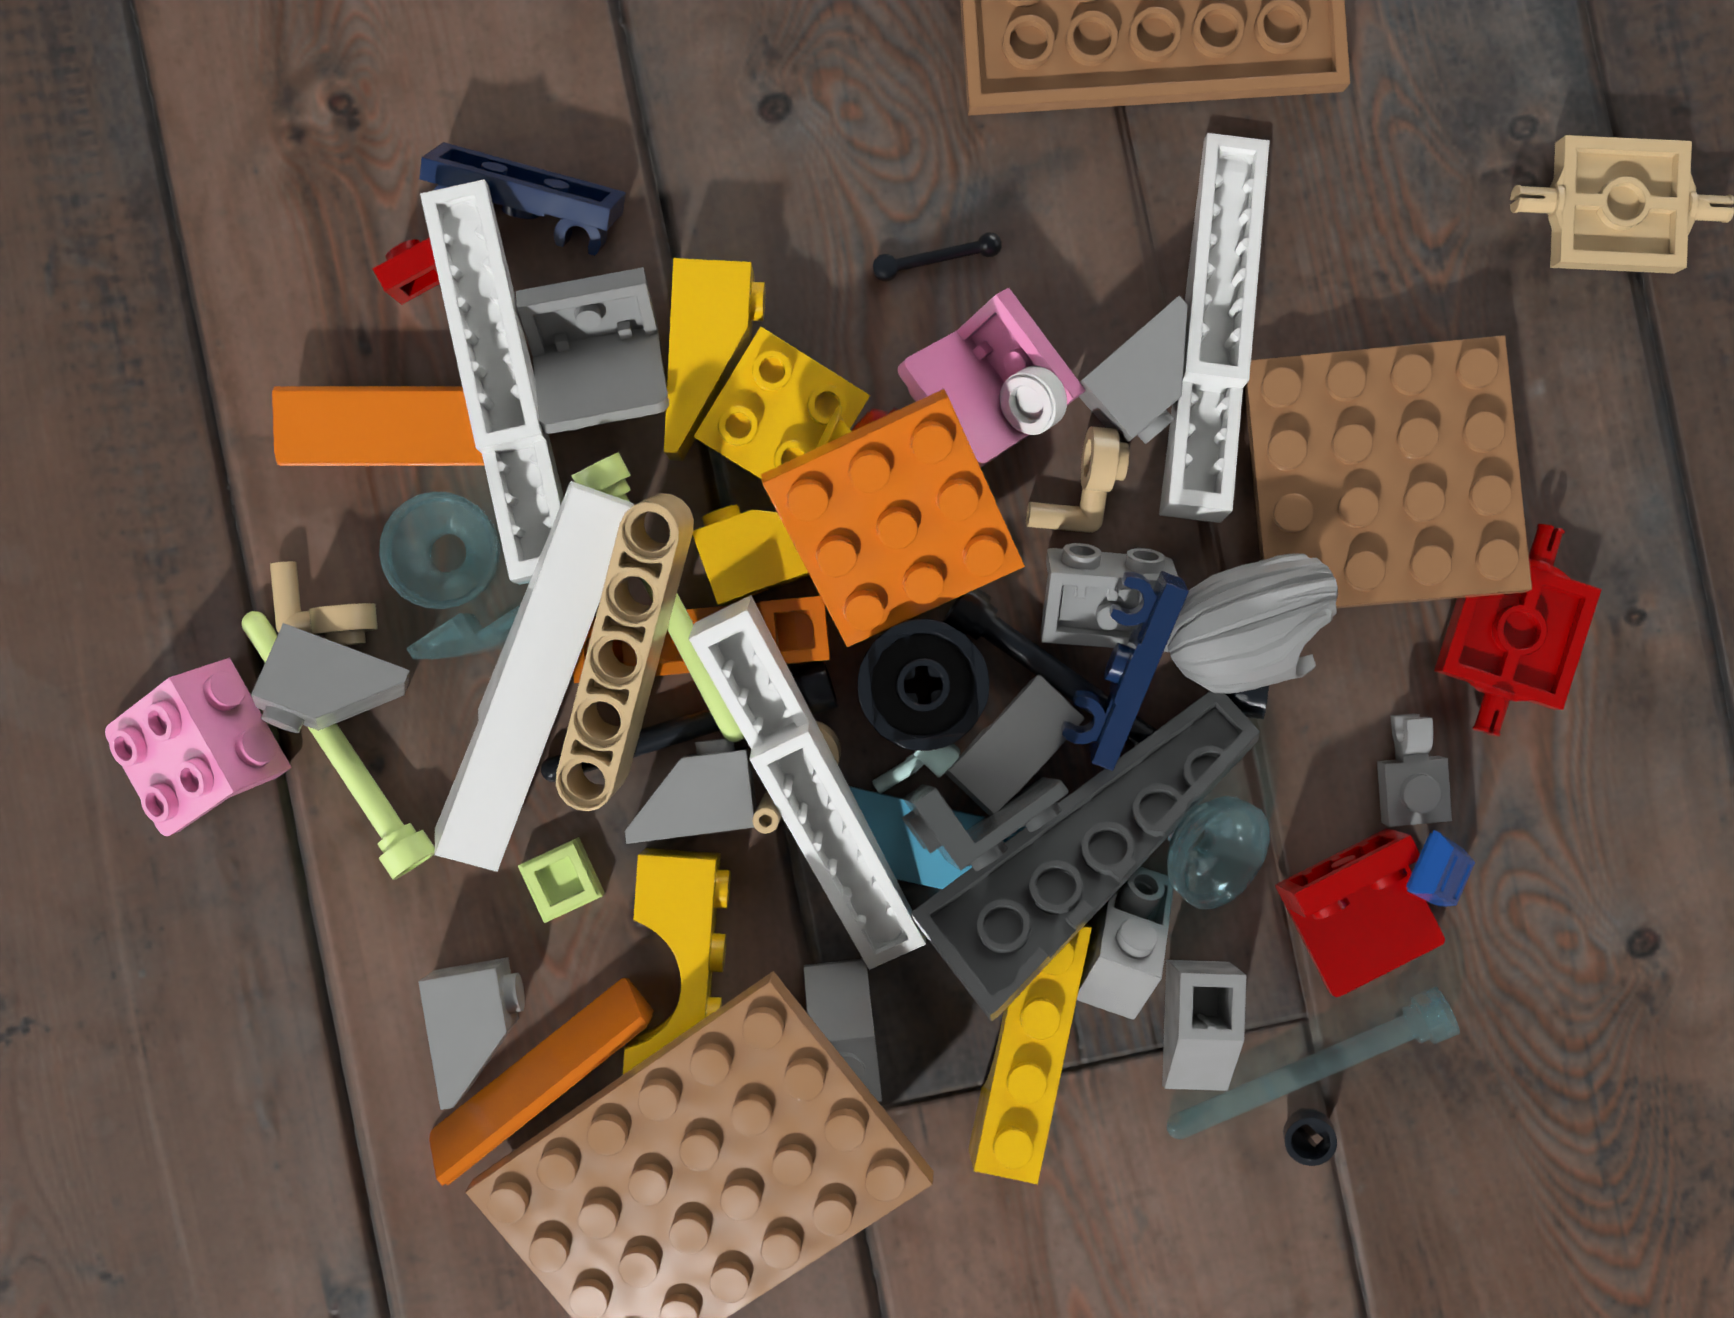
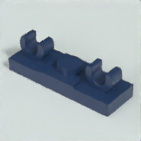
M445 142L421 157L419 179L438 184L434 190L485 179L489 187L492 203L502 205L501 210L504 213L521 219H536L539 216L544 217L546 214L562 218L554 230V240L557 246L564 247L571 239L572 226H580L588 232L590 237L588 254L595 256L607 241V230L623 214L626 192Z
M1163 571L1160 572L1154 589H1152L1150 582L1143 575L1135 572L1124 573L1122 578L1123 585L1140 591L1142 593V600L1137 607L1132 609H1125L1120 605L1111 604L1109 609L1110 616L1119 624L1125 626L1138 625V627L1133 629L1127 646L1117 643L1111 653L1104 674V679L1111 681V692L1105 706H1103L1099 697L1092 692L1076 691L1073 697L1074 704L1090 710L1093 713V718L1090 723L1084 726H1077L1071 722L1064 721L1061 727L1062 735L1068 741L1075 744L1089 743L1093 764L1112 771L1116 766L1189 592L1182 578Z

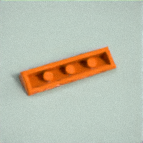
M275 386L272 390L274 454L277 465L484 466L482 453L475 446L462 386Z
M625 977L617 981L432 1129L429 1138L436 1179L442 1186L451 1184L647 1028L653 1017L654 1010L629 979Z

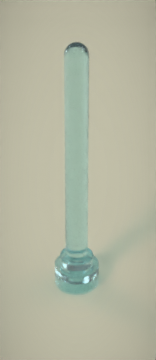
M1433 987L1412 996V1004L1402 1008L1403 1015L1173 1114L1167 1121V1131L1175 1139L1187 1138L1413 1039H1416L1420 1044L1431 1040L1433 1044H1438L1460 1034L1458 1023L1443 994L1437 987Z

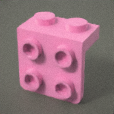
M1010 288L992 297L957 331L907 357L898 366V374L908 387V391L915 401L945 388L980 468L1029 436V434H1024L1012 427L1004 417L1000 407V391L1002 385L1010 376L1028 366H1040L1050 370L1060 379L1065 388L1067 406L1086 391Z
M230 658L169 677L108 724L105 729L106 738L113 757L122 765L139 795L145 814L154 822L158 831L164 836L180 832L228 798L273 780L292 768L268 724L261 719L262 714L260 710L256 708L250 692Z

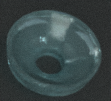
M429 492L405 501L392 513L384 526L380 538L379 556L382 570L389 584L400 596L413 604L425 608L449 609L466 604L477 598L487 589L496 574L499 564L500 545L497 532L491 520L479 506L465 497L450 492ZM444 535L458 536L466 548L464 563L458 569L451 572L440 571L434 565L431 558L433 544Z
M1234 796L1214 798L1194 808L1167 839L1170 841L1167 853V871L1171 886L1185 901L1199 909L1221 907L1240 895L1254 880L1267 855L1270 842V827L1267 817L1262 810ZM1205 830V833H1204V836H1203L1202 840L1199 842V844H1198L1197 846H1195V847L1193 848V846H1194V844L1196 843L1197 839H1198L1199 836L1202 834V832Z

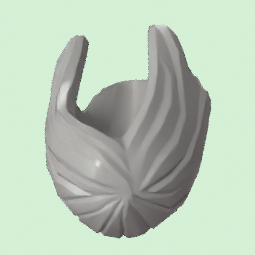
M1300 553L1276 555L1259 562L1241 565L1214 574L1189 590L1167 642L1170 656L1185 677L1213 693H1239L1290 679L1301 678L1316 667L1313 654L1299 657L1306 643L1322 627L1330 623L1333 616L1337 614L1338 586L1336 579L1329 567L1323 564L1317 557L1309 558L1305 554Z

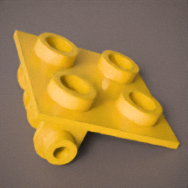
M760 327L693 437L762 479V473L816 449L830 418L839 405L842 407L841 416L846 426L850 429L871 395L768 330Z

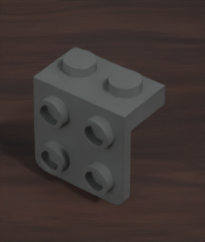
M1042 777L1012 797L998 812L990 816L987 815L968 830H965L935 787L922 784L902 798L911 810L902 819L923 849H927L930 854L938 849L944 859L959 870L971 865L975 871H979L994 862L1008 850L1003 840L1023 827H1026L1029 832H1033L1056 817L1062 811L1057 801L1069 791L1061 780Z

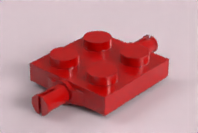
M1537 524L1536 526L1537 530L1529 552L1532 590L1524 593L1457 598L1434 671L1466 681L1476 690L1484 693L1475 724L1472 727L1473 730L1500 737V731L1510 701H1528L1552 710H1564L1602 589L1572 580L1559 568L1553 566L1562 537L1565 534V530L1559 527L1554 528L1555 526L1548 524Z

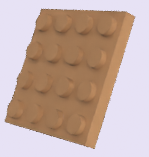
M1505 335L1251 360L1250 378L1244 389L1261 561L1276 555L1292 553L1305 554L1309 558L1317 557L1323 564L1329 567L1336 579L1338 586L1336 608L1524 593L1532 590Z

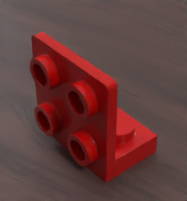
M1386 828L1275 884L1328 992L1334 997H1341L1445 943V937L1427 901L1407 891L1406 885L1412 874L1409 865L1417 862L1420 856V852L1412 836Z

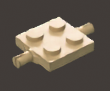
M1565 135L1555 143L1554 179L1551 186L1529 187L1515 185L1510 200L1516 201L1510 204V209L1512 213L1548 214L1552 228L1550 268L1675 274L1687 268L1688 235L1695 220L1728 223L1734 216V207L1728 208L1734 204V196L1699 195L1696 193V186L1691 175L1692 141Z

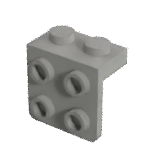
M644 267L516 291L517 310L533 356L539 422L543 432L558 433L631 418H641L661 413L668 408L669 397L659 329Z

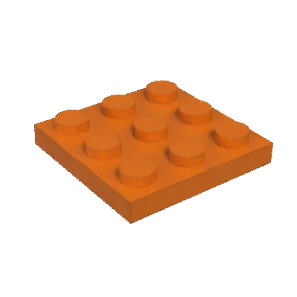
M945 388L761 474L762 484L847 647L1025 567Z

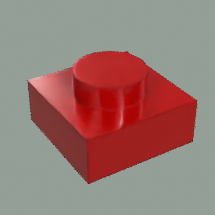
M430 238L421 242L418 239H412L396 245L385 255L387 261L372 268L384 291L401 305L440 284Z

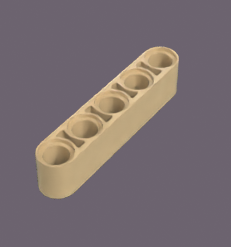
M660 493L635 504L624 513L619 524L556 772V788L559 796L567 805L576 810L592 811L602 807L625 783L630 772L693 534L694 519L690 508L682 499L672 494ZM647 512H656L668 522L670 528L668 543H658L646 533L644 519ZM630 576L640 577L651 586L653 591L652 605H642L633 599L628 589ZM614 639L623 640L632 646L637 656L636 666H627L615 657L612 649ZM598 701L607 702L615 707L621 718L620 726H613L603 721L597 710ZM582 762L597 766L603 773L605 784L601 785L591 782L584 775Z

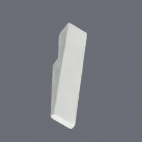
M1207 133L1204 139L1185 302L1188 308L1182 396L1172 404L1171 415L1174 420L1170 423L1159 510L1160 516L1221 523L1233 511L1243 388L1250 378L1270 140Z
M484 179L420 193L475 446L482 453L509 579L521 585L529 583L564 495L549 434L543 432L539 422L535 376L522 322L517 310L516 298L489 187Z
M570 481L478 708V724L436 824V856L498 871L598 608L619 524L624 513L634 506L632 502Z
M752 595L695 622L689 640L751 748L749 759L868 969L875 968L926 945V936L913 920L911 915L912 909Z

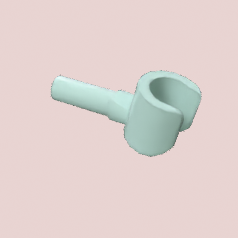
M955 744L931 751L915 750L905 761L872 781L873 785L881 794L916 773L924 764L939 778L957 761L960 749Z

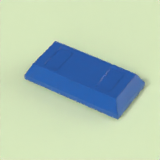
M1433 830V833L1428 835L1406 885L1407 891L1438 907L1456 906L1475 861L1463 848L1443 834Z

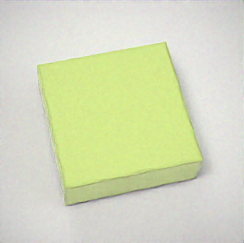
M579 837L518 865L544 923L596 900L605 894Z

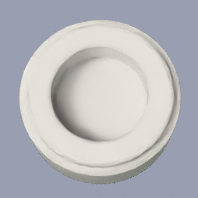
M1028 366L1013 374L1004 382L1000 391V407L1004 417L1012 427L1024 434L1037 435L1045 432L1063 418L1067 408V395L1062 382L1053 372L1040 366Z

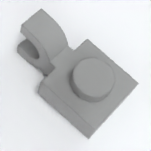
M1416 713L1391 715L1395 760L1377 761L1381 823L1393 827L1452 821L1448 758L1429 756L1428 754L1433 745V719L1431 717H1420Z

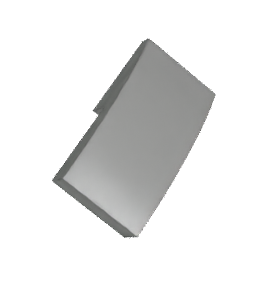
M1039 674L1026 684L991 725L979 733L945 774L989 816L993 815L1033 777L1066 741L1061 731L1063 722L1067 721L1079 726L1085 718Z

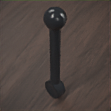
M987 232L975 242L898 259L889 254H881L874 260L873 272L879 280L890 281L896 276L898 271L980 253L985 257H994L1001 251L1002 241L997 234Z

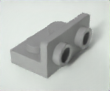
M1083 543L1067 544L1063 549H1047L1046 566L1048 577L1040 631L1042 642L1114 648L1117 643L1127 646L1133 629H1137L1138 625L1125 626L1117 623L1110 616L1109 609L1111 604L1120 605L1125 609L1135 608L1142 600V593L1123 585L1122 578L1124 573L1135 572L1143 575L1150 582L1152 589H1154L1161 571L1178 577L1173 560L1165 557L1158 551L1147 548L1130 549L1127 551V554L1101 552L1097 547ZM1167 644L1164 649V652H1169Z

